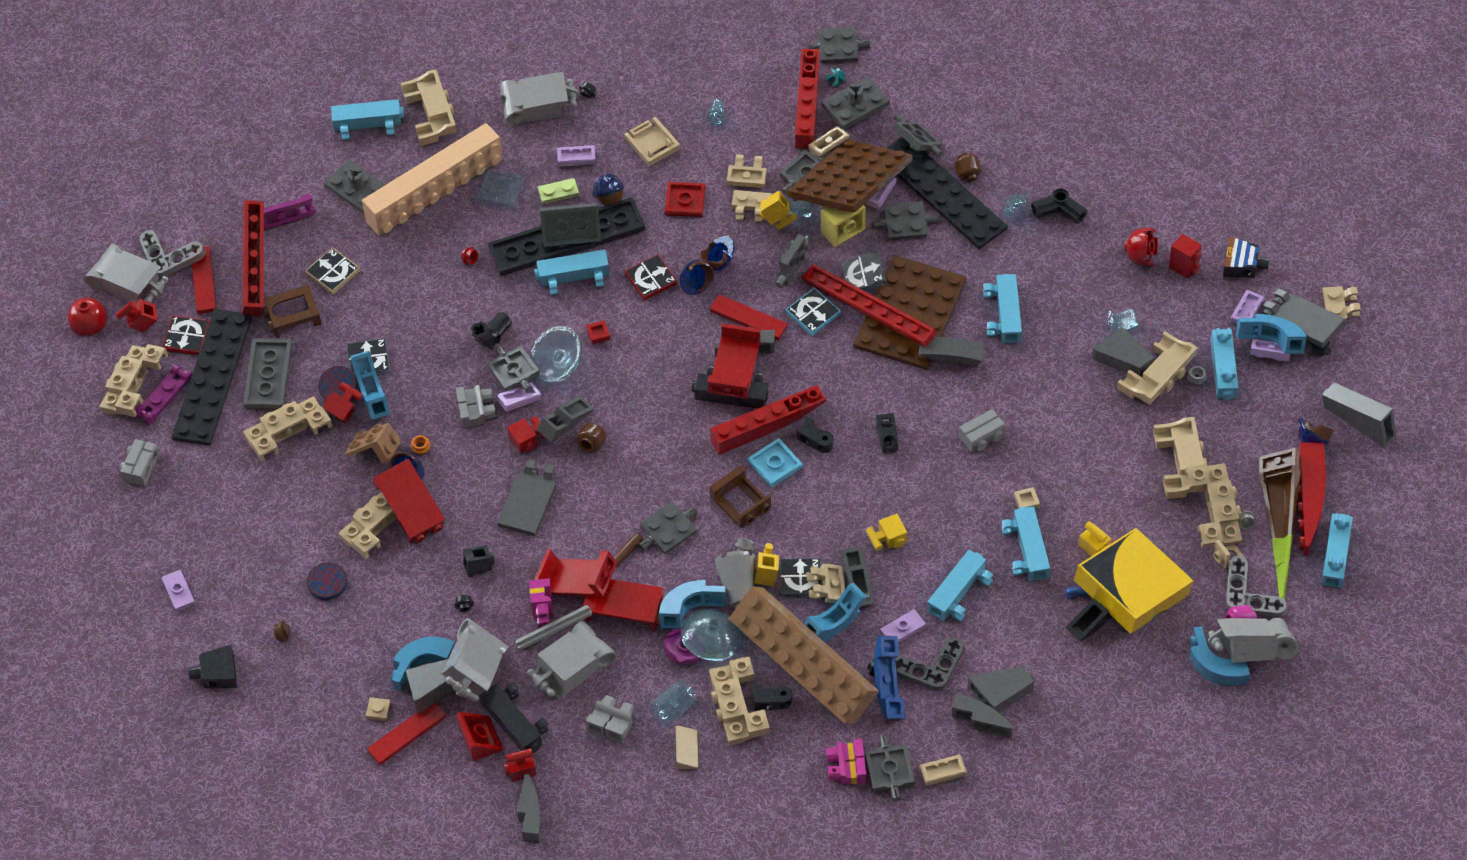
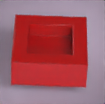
M605 320L586 325L592 345L611 340Z

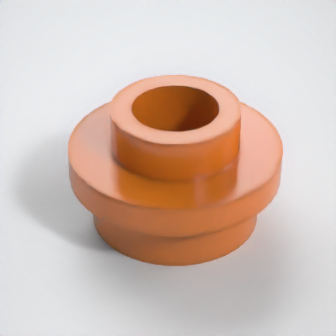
M423 435L414 437L410 444L411 450L418 455L427 453L431 447L429 439Z

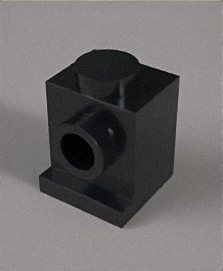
M487 545L463 549V565L468 577H472V573L492 570L495 559L493 553L489 552Z

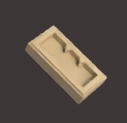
M960 754L920 765V771L926 786L967 775Z

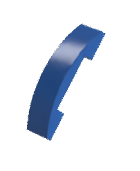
M878 636L875 647V686L879 690L877 694L878 702L885 719H905L903 698L898 696L895 658L899 657L898 636Z

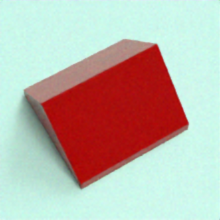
M458 712L456 714L459 730L473 762L504 750L488 715Z

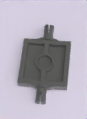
M855 27L818 29L819 39L817 44H806L807 49H820L821 63L858 61L859 48H870V40L858 41Z
M899 113L895 114L893 119L897 122L893 129L901 139L911 144L910 147L916 151H931L937 158L943 154V151L940 150L942 143L917 121H908Z
M805 150L780 172V177L788 183L782 189L783 194L788 195L787 190L827 157L830 152L817 157Z
M923 201L885 204L884 220H873V227H885L889 240L927 237V224L939 223L938 215H926Z
M798 234L795 240H791L786 254H782L780 257L779 278L775 282L778 288H782L783 285L788 287L806 259V250L813 240L810 235L802 236Z
M498 345L495 351L499 356L487 364L490 372L505 392L522 386L526 393L531 392L533 388L528 382L540 376L537 366L522 346L513 351L506 352L501 345Z
M671 501L640 523V527L646 533L647 539L639 543V547L644 551L653 544L664 554L668 553L697 533V529L689 520L698 514L697 509L693 506L684 513Z
M884 734V740L882 735L878 737L881 747L865 751V758L872 791L890 790L892 801L896 802V797L897 801L901 800L899 789L914 786L915 780L907 744L900 746L889 745L888 736Z

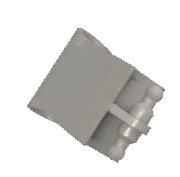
M558 72L520 79L518 82L513 80L501 82L500 93L501 99L505 103L503 109L505 124L512 127L523 122L563 117L562 106L569 100L572 108L577 106L578 90L573 86V80L568 79L566 81L568 86H566L564 73Z
M112 243L101 259L84 277V282L91 288L104 289L106 292L127 302L134 301L136 303L139 299H144V301L151 303L153 298H157V296H161L168 277L163 276L157 282L159 280L157 272L161 266L124 250L122 252L117 245Z
M467 618L460 625L457 634L458 641L451 652L442 675L446 677L445 682L453 686V690L456 691L458 696L462 695L465 698H470L472 702H477L479 699L478 695L484 690L488 691L502 654L509 646Z
M1250 618L1217 619L1221 629L1216 632L1211 630L1208 633L1209 645L1219 652L1226 648L1232 662L1274 660L1276 657L1286 660L1295 657L1299 651L1297 641L1290 632L1286 622L1281 618H1274L1270 621H1267V619Z
M581 620L575 625L572 632H568L538 654L537 668L535 671L529 669L527 675L532 678L534 687L537 690L546 692L549 697L555 696L560 700L598 669L612 664L617 659V653L606 642L596 637L595 632Z

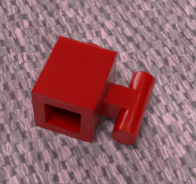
M141 299L136 303L130 301L116 313V317L122 319L124 316H127L128 327L144 332L157 321L156 305Z
M342 382L339 389L345 392L343 396L333 392L332 395L325 399L323 409L346 424L357 409L350 401L352 398L360 401L363 394Z
M537 416L531 419L532 426L524 418L507 427L509 438L520 454L525 451L530 452L538 445V434L545 439L537 430L541 422Z
M531 749L506 755L507 763L503 765L506 776L510 775L512 782L524 779L525 774H528L530 777L537 776Z

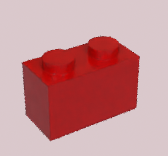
M1182 233L1171 246L1169 268L1187 279L1192 274L1196 275L1201 267L1199 261L1202 257V244Z

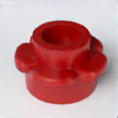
M467 247L461 253V259L465 265H474L478 260V251L473 247Z

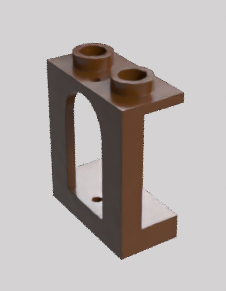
M309 285L264 298L266 306H264L263 311L266 318L270 317L271 321H268L271 333L275 332L277 338H279L278 331L309 321L313 322L314 327L322 324ZM302 296L308 310L285 317H277L272 313L275 305Z
M741 465L709 487L710 498L740 528L745 524L750 525L755 520V517L761 513H767L772 506L771 495L769 494L765 497L746 478L745 469ZM736 486H739L756 503L742 514L723 497Z

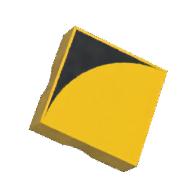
M1137 528L1080 563L1074 577V581L1093 599L1102 604L1109 611L1110 615L1130 634L1151 621L1158 613L1171 608L1188 596L1193 584V580Z

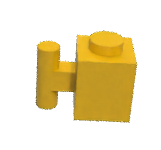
M777 191L760 203L759 212L761 217L771 225L775 223L778 230L798 219L795 212L790 214V203L780 191Z
M898 514L879 520L878 532H875L873 527L866 529V533L876 551L883 548L881 544L883 541H885L888 549L893 547L900 548L907 542V531Z
M1090 521L1084 526L1087 530L1079 536V546L1091 556L1111 544V538Z
M767 543L764 552H759L754 570V584L774 587L779 567V555L772 554L773 545L771 543Z

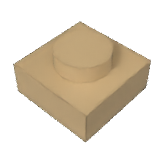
M1034 487L1014 492L1018 508L1034 507V509L1040 507Z
M370 697L366 719L387 721L391 701Z

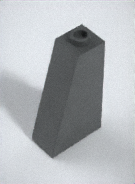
M1335 382L1323 392V404L1326 409L1382 447L1386 448L1397 436L1392 408Z

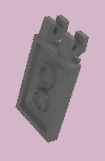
M1281 289L1274 293L1276 297L1274 302L1281 305L1280 308L1270 301L1263 305L1265 309L1263 314L1291 321L1304 331L1307 341L1321 348L1345 324V318L1297 295L1289 296L1286 291Z
M528 459L525 471H521L516 476L497 521L498 526L536 536L556 489V483L553 480L556 474L554 465L547 464L542 477L534 475L537 470L536 460Z

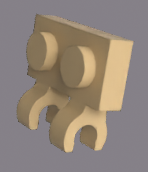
M736 154L735 166L729 165L727 185L765 188L767 168H762L763 157L755 156L754 167L743 166L744 155Z
M734 190L732 209H736V220L743 221L745 210L755 211V222L762 223L763 218L759 212L760 203L771 196L772 193Z
M1342 286L1324 287L1322 289L1326 310L1345 318V322H1347V317H1360V303L1345 306V301H1357V287H1350L1343 291Z
M823 563L820 568L811 567V573H806L807 581L815 582L822 580L823 585H813V590H809L810 599L824 597L825 603L835 604L845 590L842 566Z

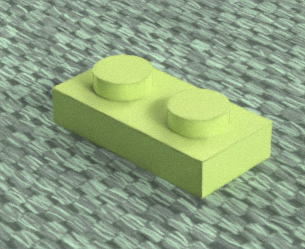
M575 178L538 186L542 205L579 196Z

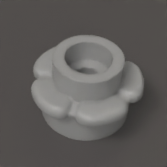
M1194 366L1188 371L1189 375H1187L1189 382H1193L1195 385H1200L1207 379L1204 368L1200 366Z
M1251 511L1241 512V517L1238 520L1240 528L1247 530L1254 527L1256 516Z
M738 538L737 543H735V546L738 547L737 551H754L753 541L746 538Z

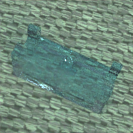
M680 678L650 703L651 713L667 727L697 702V699L693 696L695 692Z

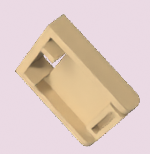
M656 117L652 118L654 127L647 120L631 129L630 135L629 133L624 134L625 140L648 166L655 164L680 149L678 141ZM664 147H667V148L664 149L663 151H661V152H659V153H657V154L654 155V153L657 152L658 150H660V149H662V148H664Z

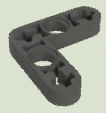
M955 637L948 639L933 668L899 655V657L895 658L896 665L903 663V667L896 668V674L898 677L921 686L941 691L946 687L963 653V642ZM954 644H955V645H957V649H956V648L954 649V651H953V653H952V656H951V655H949V654H950V650H951V647H953ZM949 661L952 665L949 668H943L940 666V663ZM915 670H921L924 672V675L918 678L912 673ZM941 678V682H938V684L934 683V680Z

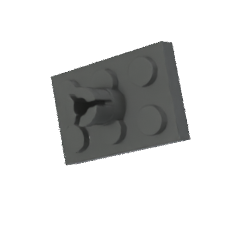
M868 76L822 101V107L842 130L890 105V100Z
M350 159L323 182L324 187L363 214L362 199L386 185Z
M598 203L540 208L544 247L601 241Z

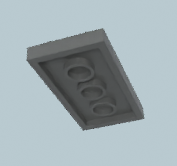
M252 339L243 403L244 408L279 409L284 405L292 350L291 339Z

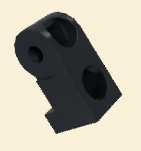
M894 413L876 415L875 424L881 451H897L898 440Z
M807 417L797 430V440L821 453H828L833 449V434L815 427L813 419Z
M753 684L754 711L786 709L792 704V690L787 686H779L776 689H762V684Z

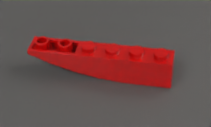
M801 49L795 148L809 149L808 145L815 141L820 49Z
M818 385L710 428V441L718 455L724 454L790 425L824 404L826 398Z
M1300 442L1298 449L1300 451L1299 469L1301 473L1298 489L1300 502L1298 501L1297 513L1301 514V519H1298V531H1302V536H1299V548H1303V556L1308 555L1315 539L1324 503L1326 487L1324 443Z

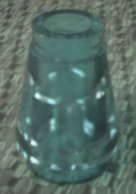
M714 99L707 114V120L713 126H720L726 118L724 105L721 99Z

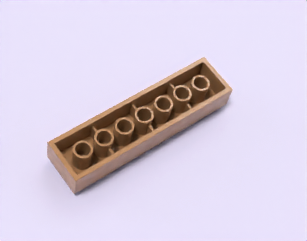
M752 586L730 616L729 620L844 724H855L878 694V689L763 587Z

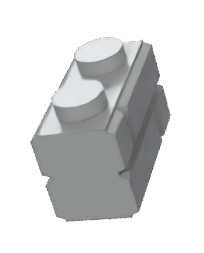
M991 409L960 426L958 436L971 453L976 450L981 451L990 442H998L1005 435V424L996 412Z
M135 439L133 445L127 448V458L125 462H121L119 467V473L124 482L141 486L146 485L159 456L156 444Z

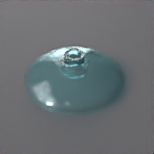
M556 326L542 333L534 343L530 354L531 360L540 371V376L537 378L547 383H556L570 376L580 362L582 342L575 331L565 326Z
M702 609L693 612L685 619L681 629V638L687 649L694 655L707 660H723L733 656L740 649L743 632L729 620V614L715 609Z

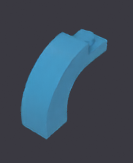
M1255 314L1254 318H1238L1236 329L1237 339H1265L1277 343L1284 354H1304L1307 336L1299 326L1286 319L1266 314Z
M370 351L350 356L360 392L363 394L362 398L370 418L374 420L390 415L388 402L380 386Z
M696 580L674 588L665 596L660 606L661 628L681 629L685 614L696 607H726L725 586H706V580Z
M850 583L830 609L820 615L809 616L804 624L821 640L827 642L847 628L861 613L859 608L867 596L855 583Z
M1202 626L1195 627L1193 635L1190 636L1191 648L1189 654L1195 669L1203 677L1217 684L1226 686L1248 684L1250 673L1247 663L1232 662L1231 659L1220 658L1213 654L1207 646Z
M425 637L404 646L393 659L395 668L391 675L393 688L402 691L407 681V669L415 668L424 663H434L449 659L456 644L455 641L442 637Z

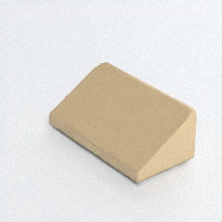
M837 126L809 144V152L814 156H822L848 139L850 135Z
M676 726L677 769H698L697 730Z

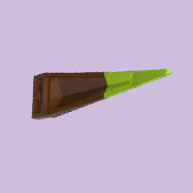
M1296 447L1259 457V476L1273 544L1279 597L1284 600L1301 473L1299 469L1300 451Z

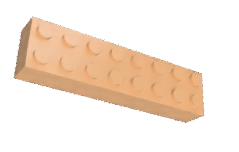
M485 123L362 199L367 224L378 236L383 233H389L394 226L399 223H405L410 216L421 213L426 206L435 204L442 196L451 194L455 188L467 184L471 178L483 174L492 165L499 164L502 160L500 137Z

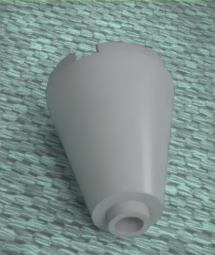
M749 551L727 552V557L721 558V555L715 558V566L721 582L726 588V595L730 606L735 607V609L753 586L756 559L755 554L753 553L751 556Z

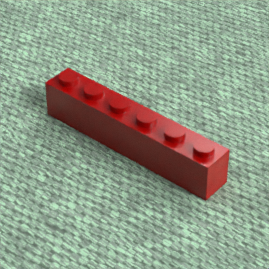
M245 200L242 208L241 313L243 315L261 316L264 308V201Z

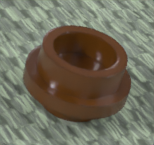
M284 621L275 624V638L278 641L285 642L291 636L290 626L286 625Z

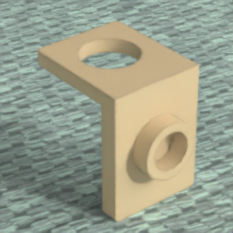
M1220 540L1215 541L1213 556L1224 569L1229 568L1230 553L1228 551H1234L1237 556L1244 557L1235 544L1225 547Z

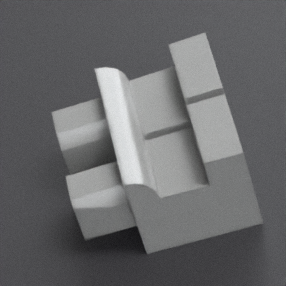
M476 385L474 389L464 390V387L456 388L462 428L486 424L485 419L496 417L494 404L483 406V403L493 401L491 389L480 390L479 385Z
M606 695L601 702H596L592 715L589 714L586 720L587 730L601 736L606 734L607 738L623 744L633 723L634 707L632 704L625 702L620 709L615 708L616 699Z

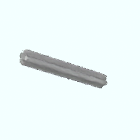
M586 605L517 639V647L522 650L591 616L592 611L590 607Z

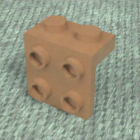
M390 423L384 425L377 424L367 432L365 430L358 432L354 436L353 442L348 445L349 448L345 454L349 457L372 447L381 463L389 461L401 441Z

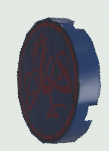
M333 366L327 369L318 381V390L322 398L325 400L333 392L343 396L345 392L339 389L342 382L357 390L358 384L354 373L349 368L343 366Z
M331 562L321 563L313 567L307 576L309 592L320 600H330L331 598L339 597L346 590L348 584L347 574L344 569L338 564Z

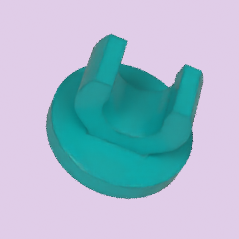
M832 68L831 71L834 73L829 74L826 80L830 82L836 79L832 85L837 88L841 85V80L846 81L844 78L846 74L839 68L836 70Z

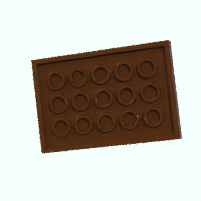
M851 139L845 140L787 190L788 197L855 213L912 162V154L890 150L886 147L873 146L869 143H859Z
M893 255L875 297L936 329L937 334L935 337H942L965 285L967 276ZM868 316L865 317L853 343V348L925 370L928 369L932 360L919 356L920 345Z

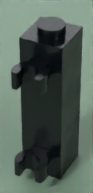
M708 365L707 375L698 373L697 380L692 382L691 392H694L695 400L758 409L766 406L768 383H763V373L755 372L747 399L708 393L707 381L709 375H712L714 368L711 365Z
M514 683L510 684L504 691L495 684L488 691L480 694L481 705L520 751L531 749L532 753H535L540 749L542 745L541 735L549 730L547 727L548 723L544 718H541L532 726L511 700L519 696L518 688Z

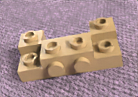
M436 69L427 71L416 79L401 83L406 104L421 101L428 122L415 125L421 146L439 142L440 136L457 132L452 116L454 114L453 106L447 102L449 101L448 92L443 90Z
M1165 331L1162 340L1159 343L1155 342L1153 344V352L1160 356L1143 373V378L1129 370L1126 379L1118 381L1117 389L1132 399L1138 397L1148 405H1151L1158 396L1161 397L1166 391L1169 392L1177 379H1181L1186 373L1185 367L1197 355L1198 347L1190 342L1181 341Z
M147 344L146 348L132 345L127 356H122L115 365L114 372L106 382L107 393L99 406L102 413L136 417L137 413L134 408L137 403H143L141 395L137 394L148 373L147 368L161 369L159 361L162 357H168L165 348Z
M313 396L299 404L293 401L273 412L265 414L260 418L261 423L243 431L260 461L263 462L265 461V454L274 451L275 454L279 453L276 443L308 428V426L313 434L316 435L318 434L317 428L323 425L331 428L332 423L323 407H320Z
M1188 417L1173 423L1154 425L1153 434L1156 449L1173 448L1178 473L1176 475L1164 476L1163 484L1166 499L1187 497V493L1204 491L1205 487L1189 490L1188 474H1185L1186 467L1207 464L1206 458L1202 456L1204 446L1203 442L1199 441L1195 418Z
M1225 463L1186 467L1185 474H1188L1189 490L1205 487L1204 493L1211 523L1198 526V532L1201 533L1202 538L1201 547L1215 546V541L1220 540L1223 545L1241 543L1242 536L1238 523L1239 517H1241V509L1239 505H1236V488L1232 486L1231 480L1228 478Z
M381 492L377 496H373L369 503L354 513L352 516L353 521L338 533L339 539L355 549L365 559L369 557L368 551L374 546L376 548L381 547L380 540L376 535L397 518Z
M750 657L731 660L727 666L709 669L714 690L711 692L713 704H718L719 709L716 710L718 722H723L729 746L770 734L765 710L748 713L740 683L755 680Z

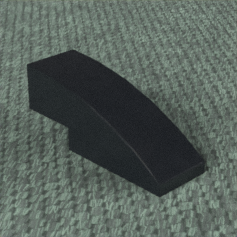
M1093 599L1066 626V629L1077 639L1083 641L1098 631L1112 616L1102 604Z

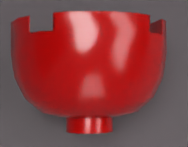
M1154 228L1137 229L1125 241V252L1128 253L1130 260L1139 266L1151 267L1154 265V263H1150L1153 254L1157 256L1158 237H1154L1153 232L1157 233ZM1146 255H1150L1149 259L1145 260L1144 257H1146Z
M87 297L75 301L68 311L69 326L78 335H94L99 333L106 325L107 313L102 304L93 298Z

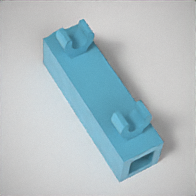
M399 99L331 106L334 131H341L342 140L350 139L349 130L386 126L387 135H395L394 125H401V118H404V108L400 107Z
M605 250L537 261L538 269H534L536 281L540 280L541 287L549 286L550 295L558 294L557 284L595 278L596 287L604 286L603 276L609 275V265Z
M1016 274L996 275V285L990 283L983 284L984 298L997 296L1000 322H987V336L992 337L1001 334L1002 343L1021 342L1022 328Z
M1217 328L1212 330L1210 339L1217 399L1232 400L1237 398L1238 393L1232 329Z
M1034 507L1014 510L1013 520H1003L1001 526L1003 535L1011 534L1014 531L1017 532L1024 561L1012 562L1013 575L1018 576L1027 572L1029 581L1049 578L1050 565Z
M1332 513L1321 585L1342 588L1353 519L1350 515Z
M968 550L927 601V611L943 621L951 614L956 620L961 622L965 617L964 612L966 609L957 604L977 579L987 587L993 581L991 579L993 574L985 570L986 559L981 554Z

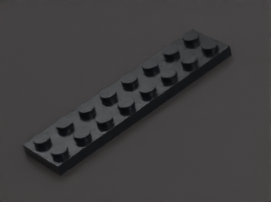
M901 138L886 147L890 150L912 154V162L898 173L897 176L979 250L1008 229L1006 223L925 151L912 149L910 147L911 144Z
M631 197L621 200L614 205H605L598 208L601 241L544 247L541 226L488 242L489 251L500 276L537 265V261L563 257L645 231V224L633 198Z
M214 309L171 436L172 440L211 446L253 318L252 314L243 315L241 312Z

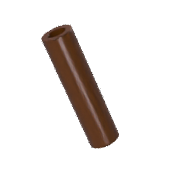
M635 533L615 554L616 568L643 541V537L640 534Z

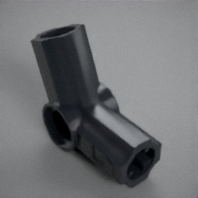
M1063 188L1054 190L1050 196L1031 202L1032 213L1037 218L1053 212H1061L1075 223H1080L1084 220L1088 211L1070 198L1069 192Z
M498 313L488 325L481 321L474 323L471 327L472 336L475 338V341L493 350L496 343L499 344L501 336L512 325V320L506 313Z

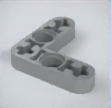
M147 230L140 236V243L148 261L156 265L161 263L163 269L157 272L159 278L169 276L201 260L206 253L202 244L194 241L166 255L154 231ZM149 238H151V242L153 244L151 246L148 243ZM154 251H160L157 257H151ZM177 257H183V260L181 262L174 263Z
M1242 556L1233 557L1230 560L1226 593V607L1228 610L1235 606L1233 605L1234 594H1238V604L1236 606L1249 605L1251 607L1250 603L1252 601H1259L1262 605L1261 608L1255 609L1251 607L1257 615L1282 616L1287 606L1283 598L1246 593L1248 561ZM1236 563H1240V574H1236ZM1234 580H1238L1243 584V586L1240 588H1234L1231 585V582ZM1266 602H1268V609H1265ZM1275 604H1279V610H1275Z

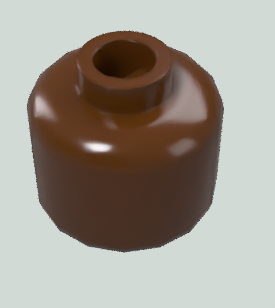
M970 152L959 155L954 163L959 179L966 180L967 182L977 180V176L982 172L978 157Z
M595 423L586 424L577 436L580 448L585 452L591 453L598 451L606 440V432L600 425Z

